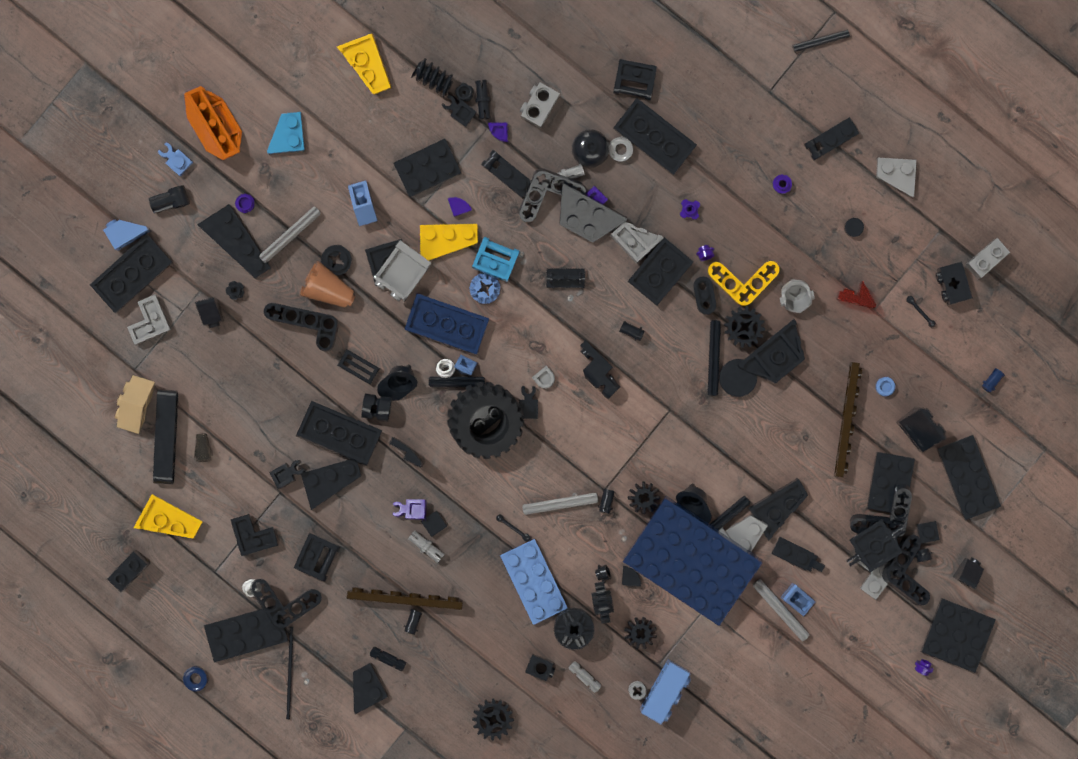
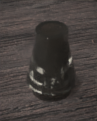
M196 434L194 451L196 462L211 461L213 453L207 434Z

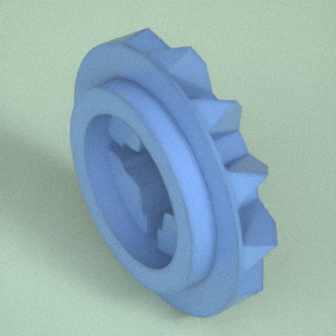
M482 273L471 281L470 294L475 301L488 304L499 296L500 284L495 277ZM480 281L485 285L492 284L488 289L489 296L484 291L477 293L482 288Z

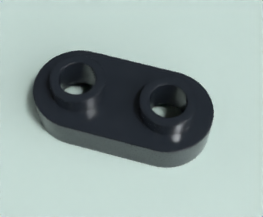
M699 277L693 284L696 306L701 314L709 315L716 309L713 284L709 278ZM700 283L706 284L705 290L699 288ZM704 302L710 304L708 309L703 308Z

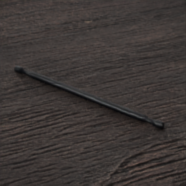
M290 627L286 719H290L294 627Z

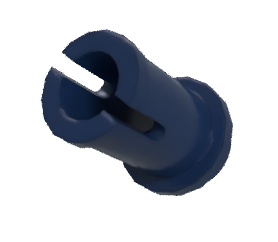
M995 368L987 380H983L981 387L988 393L995 391V387L1005 374Z

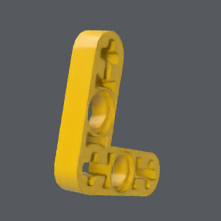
M774 261L766 262L745 284L741 283L720 262L712 263L708 267L707 272L709 277L737 304L747 306L778 275L779 266ZM773 265L775 267V274H768L766 278L769 280L766 282L759 273L762 272L764 274L767 271L766 266L770 267ZM713 266L715 268L719 266L722 275L725 272L728 274L721 283L718 281L721 277L718 274H712ZM727 279L735 281L734 289L729 290L725 287ZM753 279H761L763 285L760 289L753 288ZM748 285L750 290L756 294L753 296L750 293L747 296L748 302H741L739 294H745L748 291L745 287Z

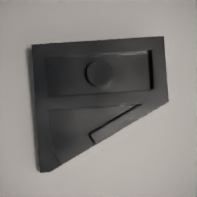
M371 663L353 671L355 714L388 697Z

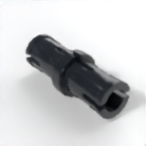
M481 80L475 81L477 92L475 100L478 103L479 120H484V112L485 119H491L489 108L491 99L488 97L487 80H482V88Z

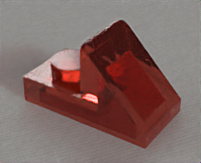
M863 281L859 284L857 295H854L855 291L843 289V291L837 293V300L871 309L876 307V303Z

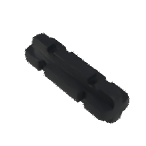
M377 647L372 648L370 652L371 657L378 658L379 661L391 667L395 666V669L399 671L404 670L406 665L404 660H398L397 657L385 651L382 652Z

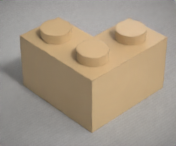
M134 375L130 382H126L123 390L124 394H120L117 405L120 406L115 415V419H118V428L139 434L145 422L146 410L153 396L155 382Z

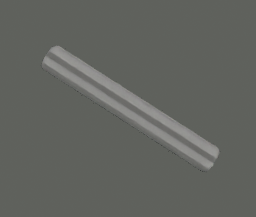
M316 207L311 208L259 256L260 259L267 263L321 214Z
M596 493L524 504L522 508L523 513L528 515L594 504L598 502V497Z
M761 579L757 580L753 587L801 641L806 640L809 637V633Z

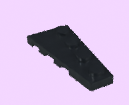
M230 204L197 224L255 279L271 269L268 262L264 263L260 259L261 251Z

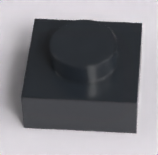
M936 521L916 524L921 543L940 540Z

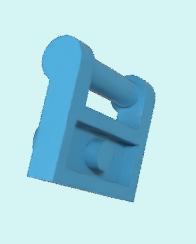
M484 237L472 268L508 282L520 250H512L489 241V238ZM486 247L511 257L510 261L485 252Z

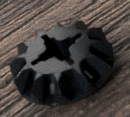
M332 245L326 248L321 256V263L336 276L346 273L351 266V254L341 245ZM339 253H341V254H340V260H341L344 264H338V263H337L336 266H334V268H332L334 261L331 260V258H329V256H331V257H337V255H339Z

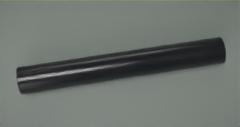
M847 29L792 46L794 52L850 37Z

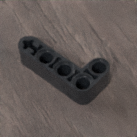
M269 303L265 306L264 315L267 319L318 330L316 338L317 347L322 351H330L334 347L339 326L338 320L334 316L277 303ZM275 307V310L283 312V319L281 320V315L277 314L271 317V314L268 313L269 309L272 310ZM289 311L296 312L297 317L294 321L287 319ZM308 315L315 316L316 321L313 325L306 323ZM327 319L334 320V327L332 329L325 328L324 323ZM324 337L330 339V345L327 348H323L320 345V341Z

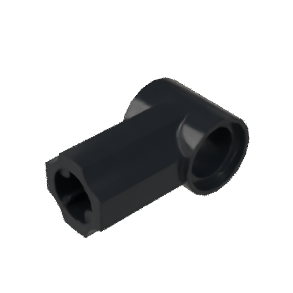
M184 185L149 197L150 207L154 214L190 204Z

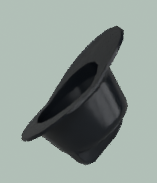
M411 365L393 367L389 374L378 384V394L380 396L392 397V401L404 398L417 387L418 381L414 377Z
M690 484L688 488L676 495L677 503L707 523L711 522L712 515L707 506L706 492L696 487L695 484Z

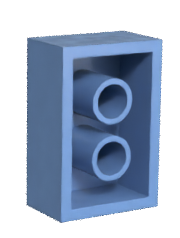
M668 659L641 705V713L660 724L663 721L667 722L672 713L670 708L673 704L676 705L681 698L680 691L682 687L686 688L691 680L689 671Z

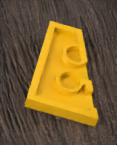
M372 33L337 46L338 50L355 69L372 94L375 95L392 88Z
M152 494L134 528L194 539L203 521Z

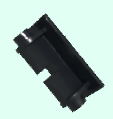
M547 268L546 288H585V269Z

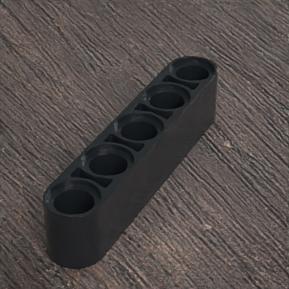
M177 390L157 391L153 465L154 484H174L178 416Z

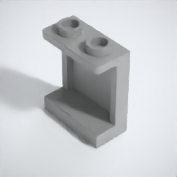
M400 240L381 269L374 275L373 278L376 280L374 284L382 290L387 288L392 291L390 295L396 300L400 301L403 299L405 301L432 263Z

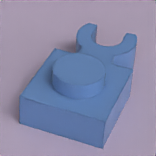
M165 143L169 149L168 152L163 153L159 150L158 153L164 158H169L166 164L181 177L193 162L179 149L174 153L173 147L169 143Z

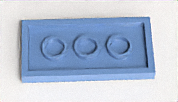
M535 539L500 555L533 625L568 608Z

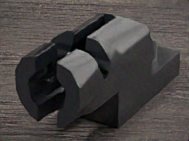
M585 340L580 345L582 348L580 352L587 359L591 357L593 361L583 370L584 376L596 389L605 385L601 394L608 400L621 386L615 381L612 374H608L613 367Z

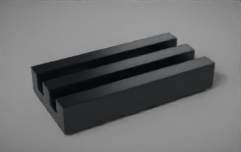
M346 349L337 365L370 385L380 370L379 367ZM348 354L373 368V373L346 358ZM344 361L356 367L357 369L363 371L371 377L367 379L359 373L353 371L352 369L343 365Z

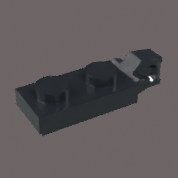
M780 536L771 554L805 571L811 572L812 568L822 572L825 567L824 564L816 561L818 556L814 555V553Z

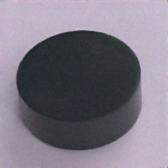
M850 218L844 225V231L850 237H857L864 230V224L858 218Z

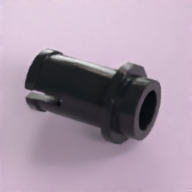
M626 321L623 322L619 331L634 338V341H641L645 333L642 327H635Z
M603 489L601 504L598 505V508H600L599 512L610 514L611 510L613 511L611 507L615 491Z
M411 609L406 626L404 625V631L415 635L416 631L418 632L417 627L422 613Z

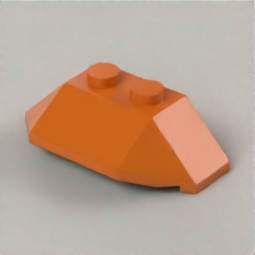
M202 86L186 92L184 97L187 119L205 150L222 160L240 152L242 130L224 100L216 94L205 90Z

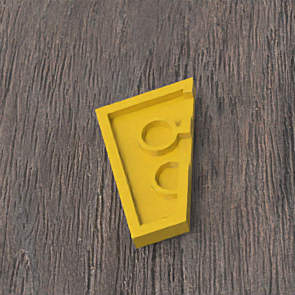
M477 224L420 225V255L428 261L478 244Z

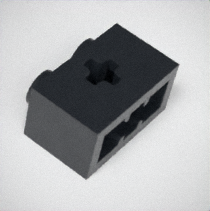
M962 261L937 269L936 279L943 288V291H941L943 302L951 305L973 298ZM951 279L953 282H957V285H955L954 287L949 286Z
M135 550L107 580L118 591L123 592L149 566L150 562Z

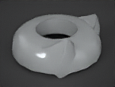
M617 137L610 142L609 154L618 162L626 161L633 154L632 143L627 138ZM618 144L626 146L625 154L619 155L616 152Z

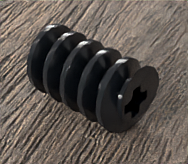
M423 59L415 68L411 78L416 75L417 82L423 79L422 84L424 86L430 83L429 89L432 90L436 87L437 94L443 90L442 97H445L453 84V74L445 77L446 70L439 73V66L432 69L433 62L427 66V59Z

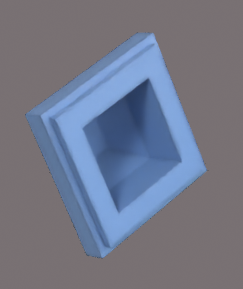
M460 355L454 368L461 374L471 376L478 363Z

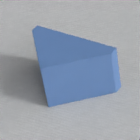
M794 583L780 597L803 617L815 603L810 596Z

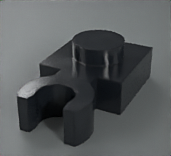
M448 95L447 98L452 101V104L446 106L442 103L443 109L453 111L450 117L466 128L477 111L462 100L457 104L454 97Z
M522 386L521 392L524 400H519V406L523 411L522 418L538 419V400H532L536 388L532 386V392L527 394L525 386Z
M301 460L293 461L291 467H289L288 463H285L269 472L277 489H282L296 481L295 474L302 475L306 472L305 469L298 471L296 468L301 463Z

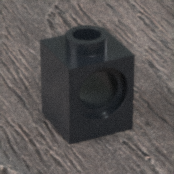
M532 653L525 673L547 681L548 677L552 678L556 668L553 667V661ZM544 663L547 666L544 673L537 672V664Z

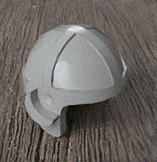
M792 279L781 289V307L784 306L786 310L801 313L812 304V300L815 299L814 292L810 291L809 285L802 280Z

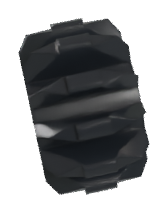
M642 482L641 489L636 483L637 491L629 490V492L634 494V496L627 497L628 500H634L629 506L633 507L637 504L635 512H638L640 507H642V514H646V507H648L650 512H653L650 505L658 507L659 504L653 501L654 499L659 500L660 496H654L653 494L659 490L654 489L650 491L653 487L652 483L649 484L647 489L646 482ZM647 493L648 502L644 501L641 503L639 495Z
M635 617V625L631 621L628 622L632 628H625L624 631L631 633L625 636V639L632 638L628 643L630 646L635 642L636 649H639L641 643L643 649H646L645 642L653 645L649 638H656L657 636L650 633L656 631V627L649 628L653 623L651 620L645 624L646 618L642 617L641 623H639L638 618ZM637 629H645V636L643 638L641 636L640 638L636 637Z

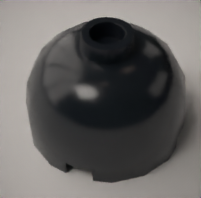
M594 129L580 132L572 143L574 159L586 168H595L605 162L610 152L606 136Z

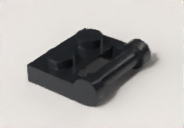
M620 59L613 94L634 95L651 101L657 66ZM621 80L648 85L647 90L622 86Z
M309 533L294 565V569L326 582L327 572L336 552H339L341 546ZM324 547L330 548L320 571L317 572L314 570Z

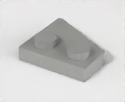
M877 158L876 178L904 192L907 196L914 197L916 160Z
M624 222L610 235L635 263L640 261L663 239L661 235L647 232V230L637 228L627 222Z
M751 514L741 522L731 526L725 532L731 539L747 550L752 551L768 524L758 520Z

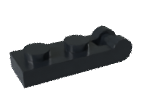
M849 117L808 141L804 146L806 149H809L812 154L811 158L814 161L857 136L859 132ZM820 143L823 149L818 151L815 144Z
M492 150L490 157L486 161L484 160L481 165L518 196L523 198L531 180L496 151ZM496 160L500 163L497 169L492 166Z

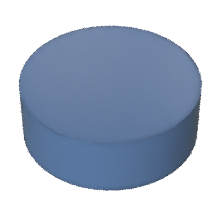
M882 377L876 382L875 388L879 395L889 396L895 391V383L889 377Z

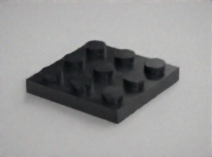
M941 598L920 652L976 673L996 619Z

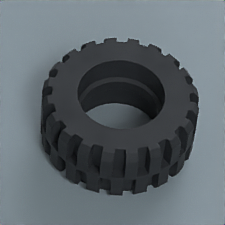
M478 382L475 383V387L471 385L465 387L466 391L463 393L460 391L457 394L458 399L452 400L450 404L452 409H449L447 414L450 418L447 420V424L453 439L468 455L472 454L473 457L478 459L480 456L484 459H490L491 455L497 458L501 456V452L505 451L507 453L510 451L509 447L511 445L515 446L517 444V436L521 437L523 431L520 427L524 426L523 411L517 400L503 386L499 384L495 386L492 382H486V385ZM486 406L498 407L502 412L501 421L492 432L478 435L470 431V420L477 410Z

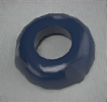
M199 666L187 669L183 675V682L191 691L202 690L209 681L206 672ZM193 673L200 675V683L192 681L191 676Z

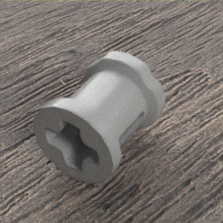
M634 681L629 685L628 691L633 699L641 700L644 698L646 688L642 682ZM636 686L637 688H639L641 686V694H633V687Z

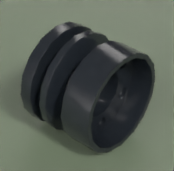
M576 607L567 608L560 612L554 623V633L557 641L563 647L571 650L582 649L587 646L594 635V624L590 615L583 609ZM571 625L579 626L577 634L575 632L570 633Z

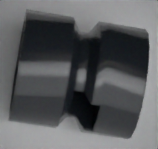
M365 393L361 417L368 419L376 417L377 420L388 422L392 397L381 396L377 398L376 395ZM373 405H377V410L372 409Z

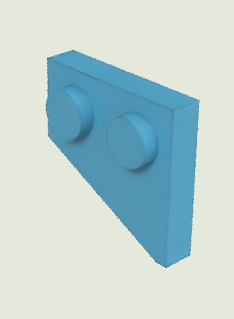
M301 112L281 114L267 154L305 151Z

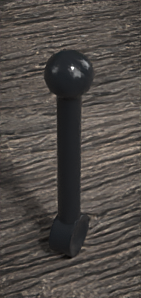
M908 296L906 302L916 308L926 319L929 327H935L936 322L931 320L914 302L913 296Z
M499 514L496 516V520L498 522H503L516 533L521 535L524 541H528L530 539L529 534H524L511 523L506 521L503 515Z

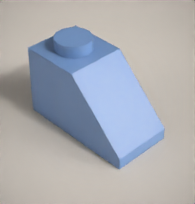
M362 181L349 185L348 189L359 226L377 221L367 182Z
M116 219L107 223V228L103 229L112 246L117 251L150 232V229L146 226L122 220L116 221Z

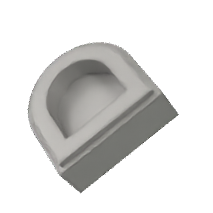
M547 365L532 377L537 385L544 389L550 388L555 381L554 374Z

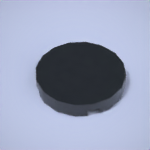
M744 359L728 361L722 367L719 374L721 388L727 394L734 397L748 395L757 384L756 375L737 366Z

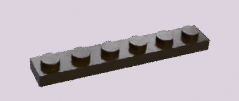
M850 362L834 470V476L844 477V474L848 472L849 463L846 462V456L850 455L851 444L848 442L849 436H853L854 425L851 422L852 417L856 416L857 406L854 405L855 398H858L860 389L857 386V380L861 379L862 368L859 367L860 363Z
M352 587V590L347 591V599L456 610H462L463 601H459V597L448 596V600L440 599V595L429 594L428 598L421 597L420 593H409V596H405L400 591H390V594H384L383 590L371 589V592H364V588Z

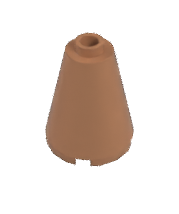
M319 261L313 265L305 279L306 287L302 286L300 290V295L303 297L344 308L347 305L351 306L355 299L354 291Z

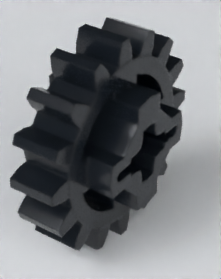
M748 306L745 307L744 311H742L741 307H738L737 313L733 310L731 311L732 317L726 316L729 322L723 324V326L728 327L724 334L730 335L727 340L733 339L734 346L740 343V347L743 348L745 343H747V346L751 347L752 341L755 344L758 343L757 337L763 338L760 331H765V328L761 327L765 320H759L761 313L754 314L756 309H752L750 312ZM747 314L750 315L751 318L743 319L740 315ZM733 320L736 323V330L732 331ZM751 321V323L747 327L748 332L743 330L738 333V331L742 327L740 324L741 322L743 324H746ZM756 323V324H757V331H756V333L754 334V332L752 331V330H753V324ZM739 335H746L749 339L741 340L737 337Z
M604 581L595 583L596 592L591 593L595 615H600L601 624L611 623L609 613H614L611 591H605Z
M492 698L491 703L485 699V705L483 706L479 703L478 707L480 710H474L473 712L477 715V717H472V721L477 722L473 725V728H479L477 734L484 733V739L491 736V741H494V737L497 736L500 740L502 733L506 736L508 735L507 728L512 729V725L509 722H513L514 718L509 717V715L513 712L512 710H506L509 706L508 704L502 706L501 699L498 703H495V698ZM488 707H494L490 712L484 711ZM501 710L506 716V721L499 714ZM496 715L498 722L491 724L488 717ZM480 718L486 723L485 729L480 723ZM496 727H501V728H502L501 730H499V731H497V732H492L493 728H496Z

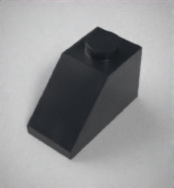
M212 297L195 302L204 326L214 328L220 326V322H224L219 299Z
M971 557L970 560L964 558L953 578L969 588L976 589L984 568L980 567L981 562Z

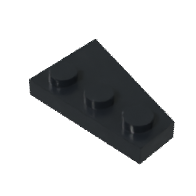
M796 478L749 507L755 518L768 524L763 532L768 541L773 537L778 528H781L790 514L805 500L808 494L800 480Z

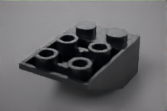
M922 407L913 408L896 422L919 452H924L946 439L944 435L946 431L939 423L935 424L932 420L934 417L927 408L924 409Z

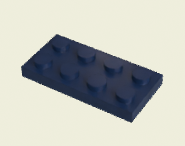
M417 293L404 330L477 355L489 318Z

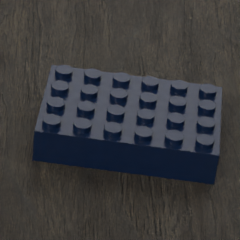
M666 495L625 555L623 562L720 626L761 566L762 559Z

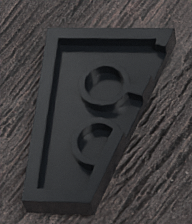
M349 459L307 471L301 475L311 510L362 476L358 462Z

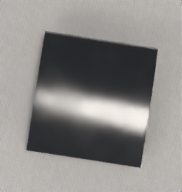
M395 437L391 438L390 445L406 452L404 460L423 467V461L411 447Z

